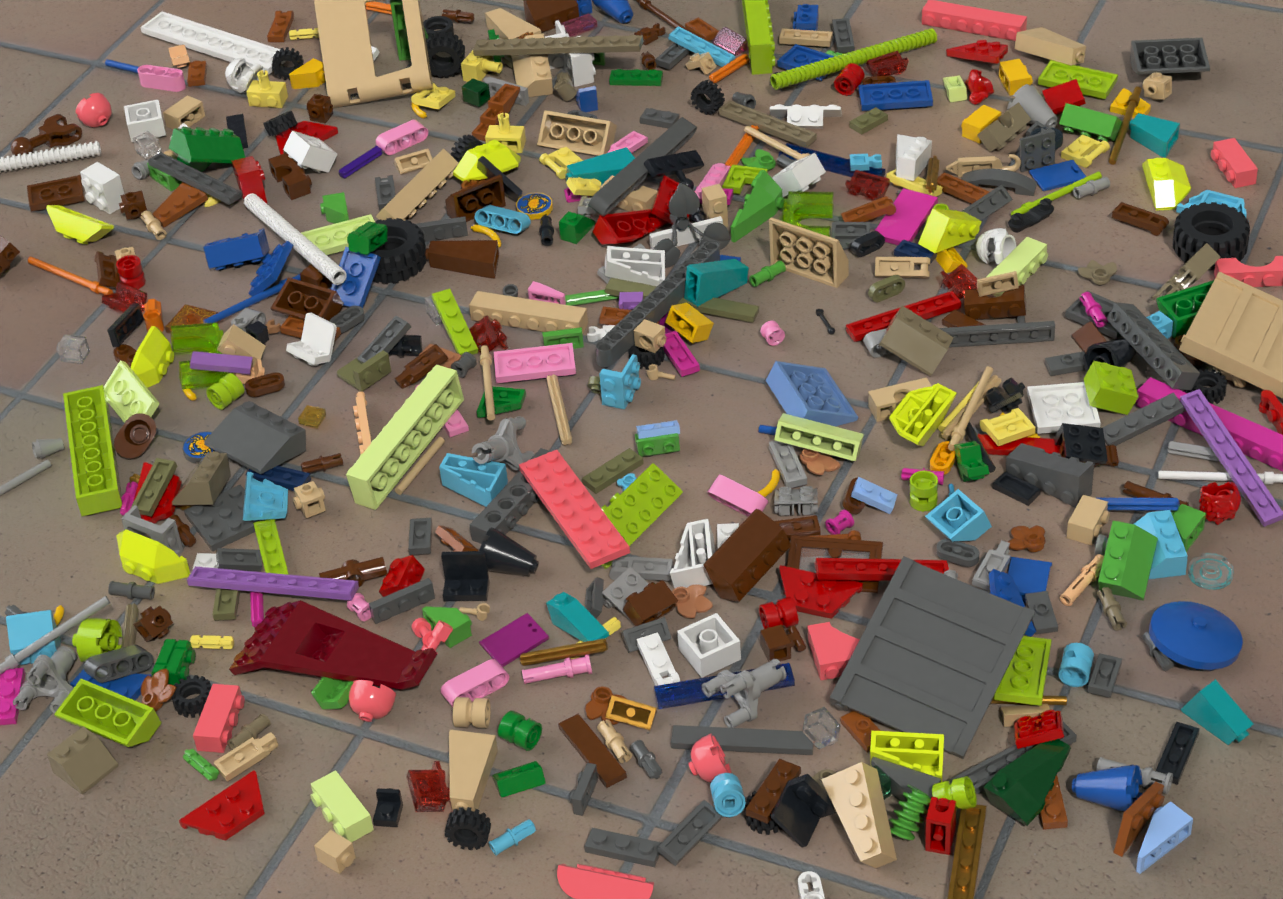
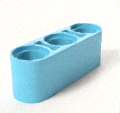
M488 205L475 213V220L479 225L513 234L524 231L531 224L527 214L493 205Z

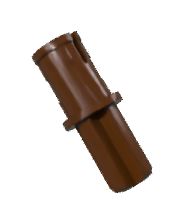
M444 9L442 11V16L448 17L456 23H460V21L471 23L475 19L474 13L461 12L459 9L456 11Z
M648 51L646 53L643 52L641 54L642 64L648 70L655 69L657 65L655 57Z
M341 453L326 457L319 456L318 459L302 462L301 469L307 473L321 470L326 472V469L343 466V459Z
M178 515L170 516L169 518L176 521L180 540L184 545L193 547V544L196 543V538L190 532L189 526L184 524Z

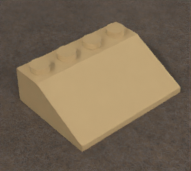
M774 218L769 219L771 265L777 261H782L786 266V271L838 288L849 276V260L838 239Z

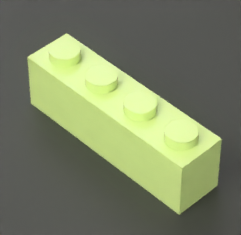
M1026 237L987 277L1016 271L1018 286H1021L1047 261V244ZM999 292L991 295L999 297L1004 292Z
M783 413L778 420L774 440L856 461L861 450L864 434Z

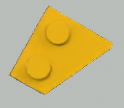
M1123 88L1110 105V112L1125 115L1129 97L1133 93ZM1140 98L1132 117L1135 118L1138 113L1148 115L1151 105Z

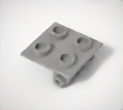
M803 486L800 489L780 487L779 490H775L774 504H779L775 505V514H779V516L790 515V504H792V515H794V504H798V515H801L800 504H803V515L818 513V504H815L818 503L817 489H813L811 486Z
M629 567L602 592L605 596L604 605L607 608L616 606L629 619L623 611L627 602L626 598L634 592L640 593L644 591L643 589L649 583L634 569Z

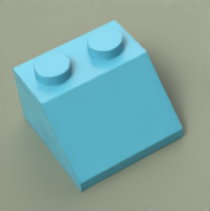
M959 489L925 516L929 522L952 542L976 540L992 527L985 512Z
M51 610L6 616L11 654L18 653L57 627ZM60 636L20 661V665L34 663L39 655H47L51 658L54 652L57 651V648L61 646Z

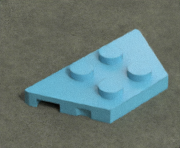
M1205 190L1199 195L1189 198V203L1185 205L1179 203L1176 212L1181 213L1185 208H1189L1194 204L1217 202L1220 205L1222 203L1226 204L1230 208L1234 207L1238 212L1241 211L1245 217L1247 216L1246 209L1244 208V199L1211 190Z
M247 472L243 520L286 518L288 489L275 485L267 479H264L262 483L253 478L254 473Z

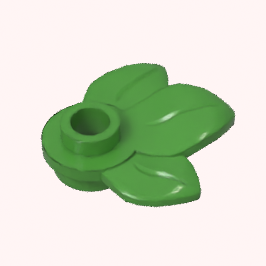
M761 149L756 150L755 157L741 158L743 165L748 167L764 168L769 171L776 165L773 156Z

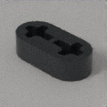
M872 231L854 240L850 249L858 257L866 256L880 249L885 243V237L878 231Z

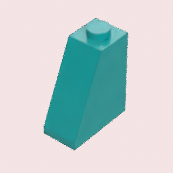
M1138 113L1134 120L1131 119L1129 123V130H1131L1130 138L1166 158L1179 138L1180 123Z
M1216 679L1199 691L1181 709L1185 715L1227 745L1234 740L1240 743L1249 735L1247 730L1254 725Z

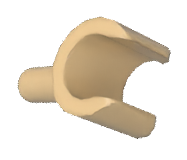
M651 364L648 366L649 370L646 372L650 380H657L658 378L675 380L676 375L659 372L657 365Z
M481 603L477 606V609L460 607L459 611L461 613L477 615L480 621H484L487 618V613H490V606L486 603Z

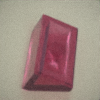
M723 27L712 40L714 45L735 56L747 50V39L727 27Z

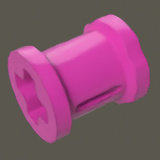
M842 510L835 518L826 520V529L831 535L840 534L844 529L854 526V519L847 510Z

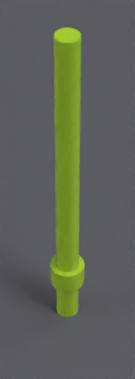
M1098 171L1033 202H1026L1020 208L1011 211V215L1015 213L1025 214L1031 208L1039 205L1042 199L1048 198L1053 201L1072 192L1074 187L1084 185L1090 180L1095 181L1102 178V174Z

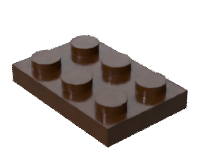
M81 175L27 185L31 212L44 210L47 208V205L62 206L85 201Z

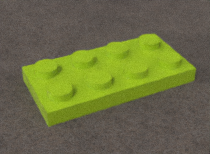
M1050 60L1039 76L1038 84L1045 87H1054L1077 79L1083 95L1106 99L1118 81V74Z
M1023 636L994 695V700L1042 706L1052 639Z

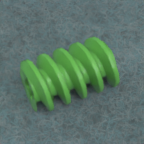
M907 785L912 792H903L907 802H898L903 809H894L893 812L898 816V819H889L893 825V828H890L893 835L899 838L914 840L915 836L911 831H919L920 827L915 822H924V818L920 813H928L925 805H930L931 798L918 788Z

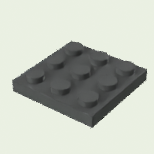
M241 484L220 493L213 505H194L184 510L186 518L212 552L217 550V548H222L254 533L253 523L263 521L243 520L245 489Z

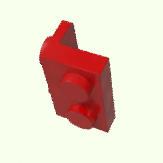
M413 555L395 559L390 564V569L383 579V584L379 590L380 594L385 597L420 582L425 568Z

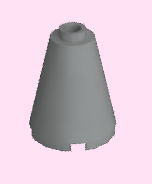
M1026 84L1013 95L1015 99L1013 102L1009 101L1007 110L1019 102L1031 118V121L1028 122L1029 124L1033 125L1038 121L1046 127L1055 128L1057 116L1035 86Z

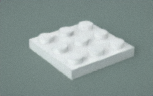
M1084 382L1027 387V395L1037 434L1058 432L1062 423L1100 428L1101 422L1097 408L1089 405Z

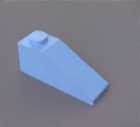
M1171 801L1164 807L1157 808L1153 813L1138 854L1136 871L1139 874L1191 835L1193 818Z

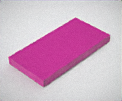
M903 188L893 203L896 207V212L893 215L886 214L875 231L881 233L887 243L899 245L903 239L912 242L925 223L927 216L930 215L933 207L938 203V197Z

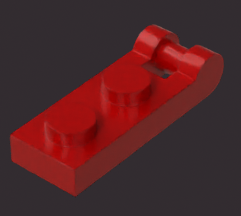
M1263 390L1260 397L1262 402L1259 404V411L1266 414L1268 420L1276 427L1277 432L1283 435V405L1272 391Z

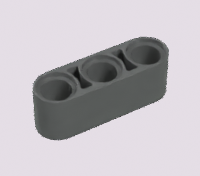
M131 645L89 657L84 664V671L100 683L149 669L153 664V655L139 645Z

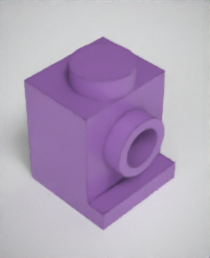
M620 292L619 308L633 310L644 299L643 292Z

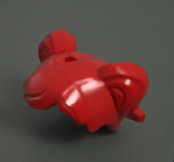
M976 69L970 71L965 85L971 92L969 100L974 105L980 104L994 93L991 81L981 76L982 71Z

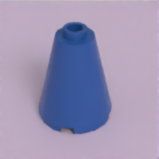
M592 0L596 7L620 23H627L633 17V11L628 0Z
M1132 764L1080 773L1072 781V791L1076 793L1079 799L1125 812L1142 795V793H1139V785H1142L1140 766Z

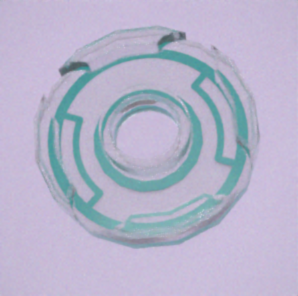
M1215 553L1201 554V557L1192 558L1188 566V576L1191 582L1198 587L1206 590H1218L1225 588L1231 583L1234 576V567L1232 563L1230 565L1228 559ZM1209 569H1210V570H1214V571H1216V572L1211 573V572H1208V571H1206V570H1209Z

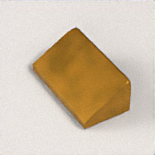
M612 695L605 718L651 730L657 708Z

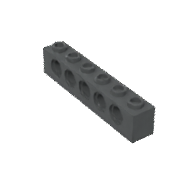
M1115 302L1107 317L1111 325L1172 389L1191 390L1200 372L1134 304Z
M540 448L531 459L537 458L551 451ZM520 471L472 521L470 532L473 541L482 544V541L488 540L490 536L486 535L491 527L506 535L510 529L515 527L521 517L527 514L531 506L538 502L540 498Z

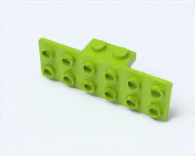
M652 463L621 494L617 492L609 500L611 504L608 507L604 505L601 509L630 546L683 491L661 469ZM612 561L602 564V566L607 569L612 564Z

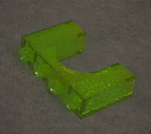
M789 191L788 199H784L783 222L830 237V226H807L798 222L808 218H833V192Z
M218 323L171 326L173 352L196 351L222 354L217 348L224 334L223 330L219 329ZM179 361V379L182 389L210 387L214 383H219V380L229 373L190 369V361Z

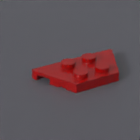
M979 40L976 43L946 49V53L949 57L998 64L1000 62L999 59H1003L1004 55L1008 53V45L1000 44V42L990 43L987 40Z
M302 121L275 136L281 155L284 154L283 149L292 131L325 141L338 134V128L336 126Z
M147 462L143 463L135 498L153 466ZM173 474L153 515L140 514L141 519L156 523L159 520H164L174 515L176 505H172V501L180 490L182 482L178 476Z
M782 565L779 567L784 594L786 598H792L798 612L832 619L839 612V609L845 607L850 602V598L863 590V583L852 580H818L817 573Z
M253 770L179 820L180 826L184 829H187L188 826L196 828L201 834L213 835L215 838L226 841L259 819L265 812L256 771Z

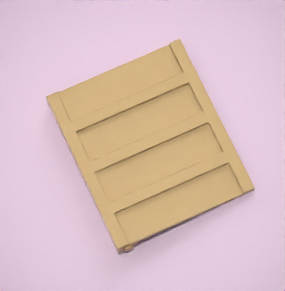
M1218 272L1187 334L1183 335L1179 350L1259 388L1270 390L1275 395L1283 398V300L1222 272Z

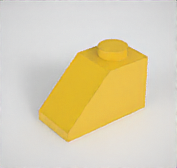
M314 58L289 74L292 89L319 87L326 82L323 62Z

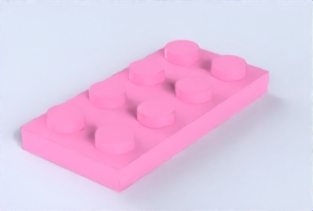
M572 343L494 352L496 383L547 378L548 375L552 376L553 374L556 376L576 374Z

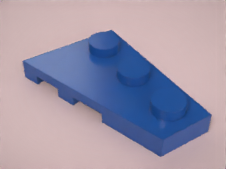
M993 569L989 573L990 593L1024 607V602L1013 577L1005 572ZM1032 621L1025 632V635L1030 637L1036 632Z
M83 669L70 685L74 688L80 679H84L136 700L141 695V685L148 674L135 673L100 683L89 676Z

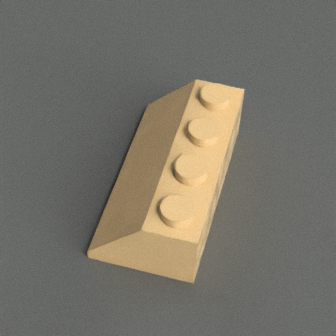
M544 34L527 35L523 39L544 38ZM547 54L511 55L516 85L528 88L529 97L553 94L552 76Z
M544 110L537 145L554 149L567 147L572 152L599 156L606 154L614 143L617 125L611 121Z

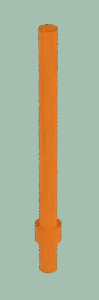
M34 257L28 258L29 264L85 286L94 293H102L109 297L113 294L112 289L104 287L97 281L92 282Z

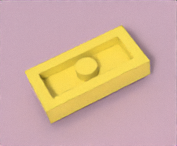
M569 177L566 182L574 195L594 196L602 185L597 179H584L580 177Z

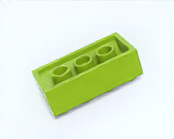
M84 679L79 680L54 714L57 718L79 727L84 726L93 733L127 747L149 741L161 725V721L154 708Z

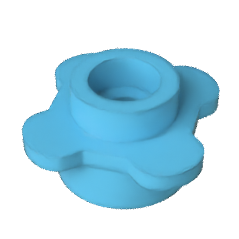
M629 473L622 479H618L617 485L622 486V491H624L637 478L635 474Z

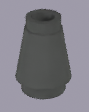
M740 92L733 94L732 99L735 103L751 109L755 108L756 100L753 95Z

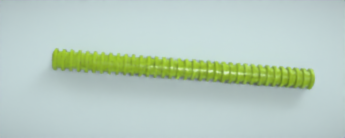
M933 28L915 34L875 44L874 46L871 45L860 50L772 74L771 85L775 90L789 85L839 72L850 63L862 65L877 59L880 60L891 55L917 49L918 47L934 44L937 42V33Z

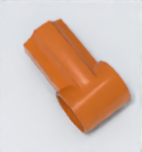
M149 299L144 304L145 313L143 314L147 332L151 326H155L163 332L161 302L156 299Z

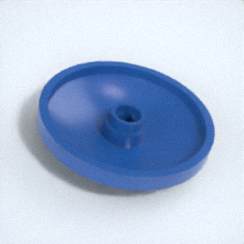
M1177 601L1164 604L1153 613L1149 624L1150 638L1164 655L1177 663L1196 669L1214 670L1231 665L1238 658L1243 645L1241 632L1230 618L1220 611L1200 603Z

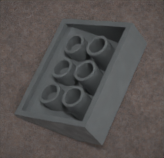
M1203 37L1131 41L1130 62L1132 69L1137 74L1210 71Z
M248 401L234 408L204 441V445L219 453H227V457L262 474L305 452L306 430Z

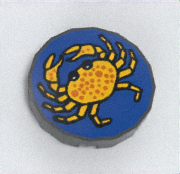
M199 432L185 440L182 450L188 461L191 463H196L195 461L200 462L207 453L215 452L214 449L204 445V441L212 432Z

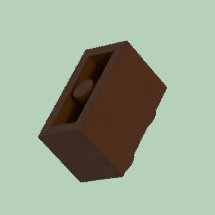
M663 580L656 584L651 582L643 589L644 591L640 593L634 592L626 598L627 602L623 611L634 626L659 619L675 608L678 599Z

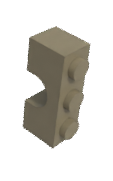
M1018 102L1000 115L996 121L984 128L977 136L989 152L994 149L999 151L1007 145L1005 143L1006 140L1010 142L1017 136L1016 132L1019 134L1027 128L1026 124L1031 121V118Z

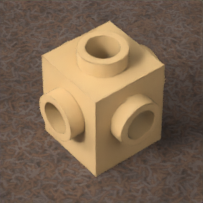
M1152 73L1143 82L1144 97H1150L1152 100H1164L1172 94V76Z
M314 481L294 488L296 496L293 497L296 509H301L305 518L326 511L323 501L325 499L324 492L321 487L317 488Z

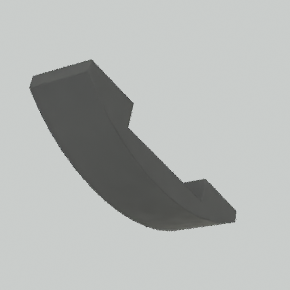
M1003 169L973 170L964 173L961 179L978 187L980 184L1000 186L1002 184L1003 187L1015 188V194L1034 196L1037 182L1020 173Z

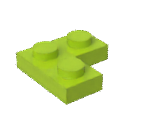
M732 165L722 188L733 189V194H741L745 183L752 184L761 169L767 173L768 169Z

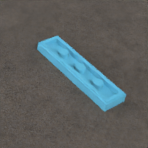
M679 26L669 34V40L694 53L703 54L709 52L715 64L720 67L735 60V55Z

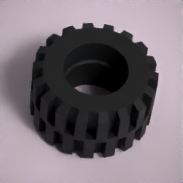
M437 31L434 32V35L430 34L428 39L426 38L432 76L437 75L438 78L442 76L449 78L450 75L453 77L461 71V63L465 58V45H463L461 39L458 40L459 36L456 34L453 36L452 32L445 33V31H441V33H438ZM446 52L451 56L444 58L436 55V53Z

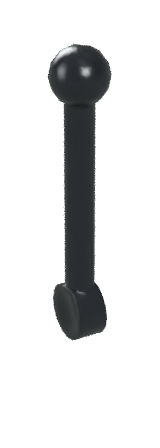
M817 309L816 315L821 317L828 328V333L833 335L835 328L831 327L825 318L824 310Z

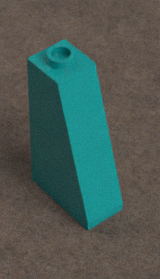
M625 147L567 165L566 181L569 177H580L584 179H597L603 184L612 175L616 176L635 157Z
M736 259L690 264L687 266L684 299L698 307L712 298H718L745 285L748 280L749 267Z

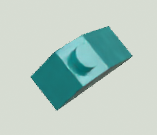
M562 592L546 602L552 624L582 642L605 639L610 636L609 632L571 595Z

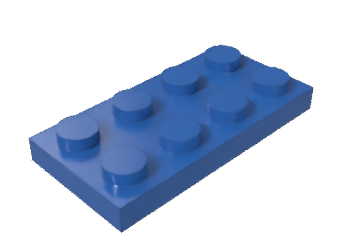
M929 80L859 85L862 111H869L875 107L880 110L933 106Z

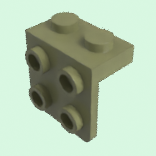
M382 350L363 364L356 358L339 369L337 376L362 392L391 372L389 355Z

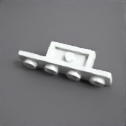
M778 104L770 106V115L772 117H787L788 123L804 129H823V117H842V109L837 105L801 106L796 104L784 106Z

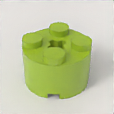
M87 618L83 620L78 632L72 638V644L77 649L80 661L86 662L89 657L120 649L122 645H118L119 637H122L121 626L118 621L111 619Z

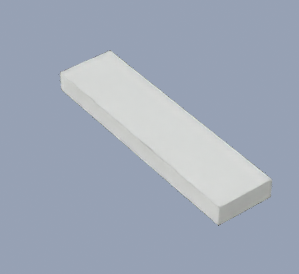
M719 216L691 224L704 233L708 225L715 222L723 224V219ZM690 227L684 230L676 229L678 244L675 247L700 241L702 236ZM673 229L649 234L650 249L653 250L655 245L665 238H669L674 243Z

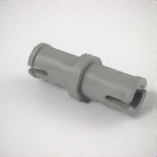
M1102 177L1095 181H1087L1084 185L1074 187L1073 194L1077 199L1089 194H1097L1098 191L1110 187V180L1108 177Z

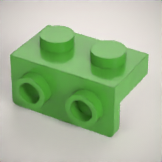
M678 433L641 439L635 434L637 451L641 457L680 451Z
M322 677L313 689L312 695L322 709H341L348 703L349 692L353 682Z

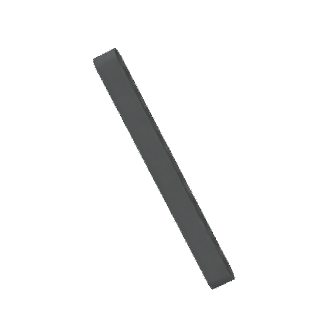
M681 117L596 192L588 206L602 216H606L650 176L644 165L647 159L674 154L692 138L697 130V126Z
M716 240L704 242L597 342V364L601 367L613 365L635 344L634 329L644 319L657 323L669 312L671 306L676 305L684 297L687 266L690 264L720 261V243Z

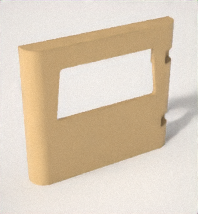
M314 0L327 94L331 98L333 108L433 89L420 0H402L412 66L376 77L365 4L367 2L385 0ZM411 83L412 88L403 90L402 84ZM358 93L359 98L351 100L350 94Z

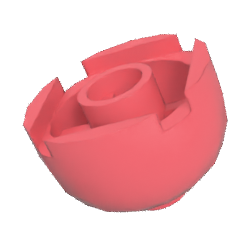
M92 93L90 98L87 100L83 98L75 111L78 115L77 117L84 125L95 128L103 126L108 122L112 110L109 101L103 94Z
M356 680L350 688L349 702L352 710L359 715V719L372 722L373 719L385 717L393 708L396 693L382 684L380 688L372 686L373 681Z
M710 733L696 741L690 753L692 761L688 763L694 776L699 775L702 780L711 783L719 774L732 773L729 763L726 764L724 759L726 756L714 735L712 736Z

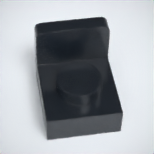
M378 788L376 791L378 802L373 817L374 826L398 827L403 808L401 791L392 788Z

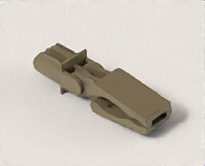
M1206 243L1178 270L1179 274L1175 273L1151 298L1155 300L1164 290L1166 292L1165 295L1190 288L1188 285L1195 283L1220 256Z

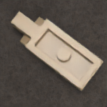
M272 732L262 738L254 739L252 737L214 761V766L228 782L267 757L271 751L278 747L277 738Z

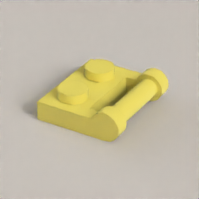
M433 83V89L423 90L420 93L414 94L411 97V101L415 105L440 109L455 98V90H450L448 87H437Z
M1081 135L1061 152V158L1068 161L1074 160L1077 165L1087 168L1101 153L1107 152L1110 149V145L1107 141L1099 142L1089 136Z
M567 147L560 148L550 154L544 153L539 158L540 162L543 165L549 166L560 179L566 178L567 165L583 161Z
M1019 408L1012 409L1010 413L989 420L987 418L980 420L981 430L986 432L997 446L1035 434L1036 427Z

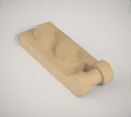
M876 257L875 277L899 275L901 278L928 279L930 278V272L928 271L930 258ZM915 265H920V270H915Z

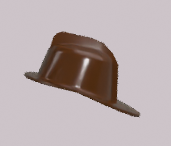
M143 413L130 416L114 439L116 452L121 457L127 459H134L143 454L156 434L154 420L149 415Z

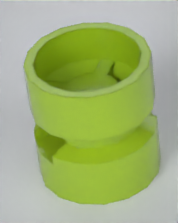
M228 373L219 380V383H214L206 389L209 401L220 410L231 404L232 400L235 401L245 392L242 382L232 373Z
M918 471L911 476L910 505L913 509L925 512L937 506L938 478L934 473Z
M968 776L953 779L952 783L944 781L933 784L932 796L938 797V799L947 798L955 800L956 810L957 808L962 810L973 808L977 804L976 791L973 782Z

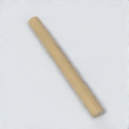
M442 437L436 439L395 488L397 494L401 495L445 443Z

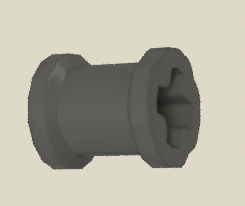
M464 352L459 361L452 363L451 369L457 370L458 377L463 378L467 375V371L470 368H474L477 365V360L471 353Z

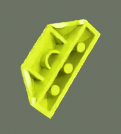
M491 140L486 144L467 150L453 171V175L461 181L468 180V182L470 180L486 179L488 177L477 168L478 159L481 156L489 160L502 173L518 167L521 157L499 141Z
M1167 158L1147 159L1142 163L1155 210L1176 209L1177 205L1191 191L1184 166Z
M47 205L46 208L56 231L64 234L63 237L77 239L78 243L88 244V242H96L114 228L112 224L61 205Z
M151 326L131 364V369L147 388L160 383L170 363L174 360V352L171 349L170 342L159 328Z
M939 383L934 384L932 387L910 391L893 411L889 419L900 436L917 445L924 446L942 423L957 393Z
M127 529L116 535L122 567L128 574H134L156 584L189 577L190 570L187 559L183 556L179 557L173 550L162 543Z

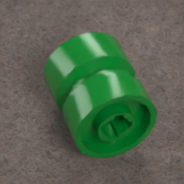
M512 710L504 715L498 728V736L509 743H515L516 746L526 751L532 750L537 745L542 734V725L539 722L530 718L526 720L524 715Z

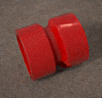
M854 63L847 64L834 81L835 89L845 96L853 94L865 78V73L859 65Z
M127 255L116 262L123 289L135 291L145 285L146 280L139 257Z
M791 597L780 599L776 604L769 602L759 606L760 619L764 629L781 624L784 628H789L799 623L797 609Z

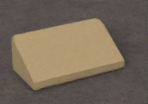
M424 149L394 159V164L401 175L424 168L432 160L429 149Z
M1016 271L977 279V290L980 297L1019 288Z
M1042 704V706L1021 705L1001 707L1004 727L1014 726V722L1020 717L1039 716L1042 712L1051 709L1048 704Z

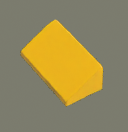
M954 247L937 253L936 261L946 273L967 268L968 266Z

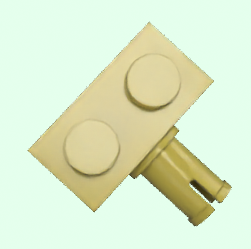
M472 50L461 63L463 81L468 82L472 78L481 81L489 71L500 73L503 65L501 62H494L493 55L474 56Z
M259 71L257 73L258 80H253L246 91L249 106L282 108L288 98L286 82L269 81L268 71Z
M504 113L498 114L499 125H489L485 136L486 143L491 140H497L513 152L522 153L526 142L524 126H510L509 114L505 113V118Z

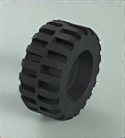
M1203 202L1199 205H1191L1176 217L1173 249L1176 255L1186 263L1198 250L1208 243L1220 256L1219 259L1236 258L1238 261H1241L1248 250L1249 222L1241 211L1238 212L1236 208H1230L1223 203L1220 205L1217 202H1211V204ZM1215 263L1209 269L1214 270Z
M401 218L376 220V224L379 223L387 226V242L371 252V254L381 257L373 282L396 284L399 281H407L410 277L416 276L423 269L427 261L425 239L422 230L416 224H412L411 221H403Z

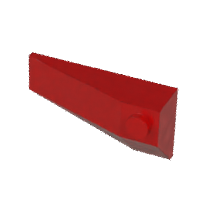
M651 209L607 214L606 216L600 215L593 233L601 245L632 242L669 222L650 213Z

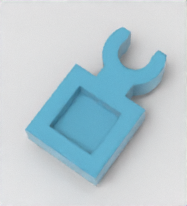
M868 153L850 154L851 171L861 172L869 170V167L882 168L880 154L869 157Z

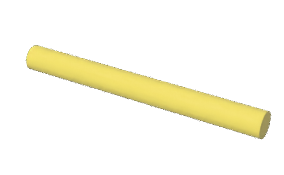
M978 383L938 426L940 432H943L947 425L970 401Z

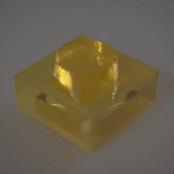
M307 405L298 417L299 424L318 428L326 416V411L322 408Z

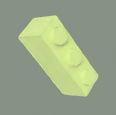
M336 770L311 783L313 794L310 796L314 805L322 808L324 818L327 822L331 821L334 824L333 827L337 834L353 842L374 830L371 815Z

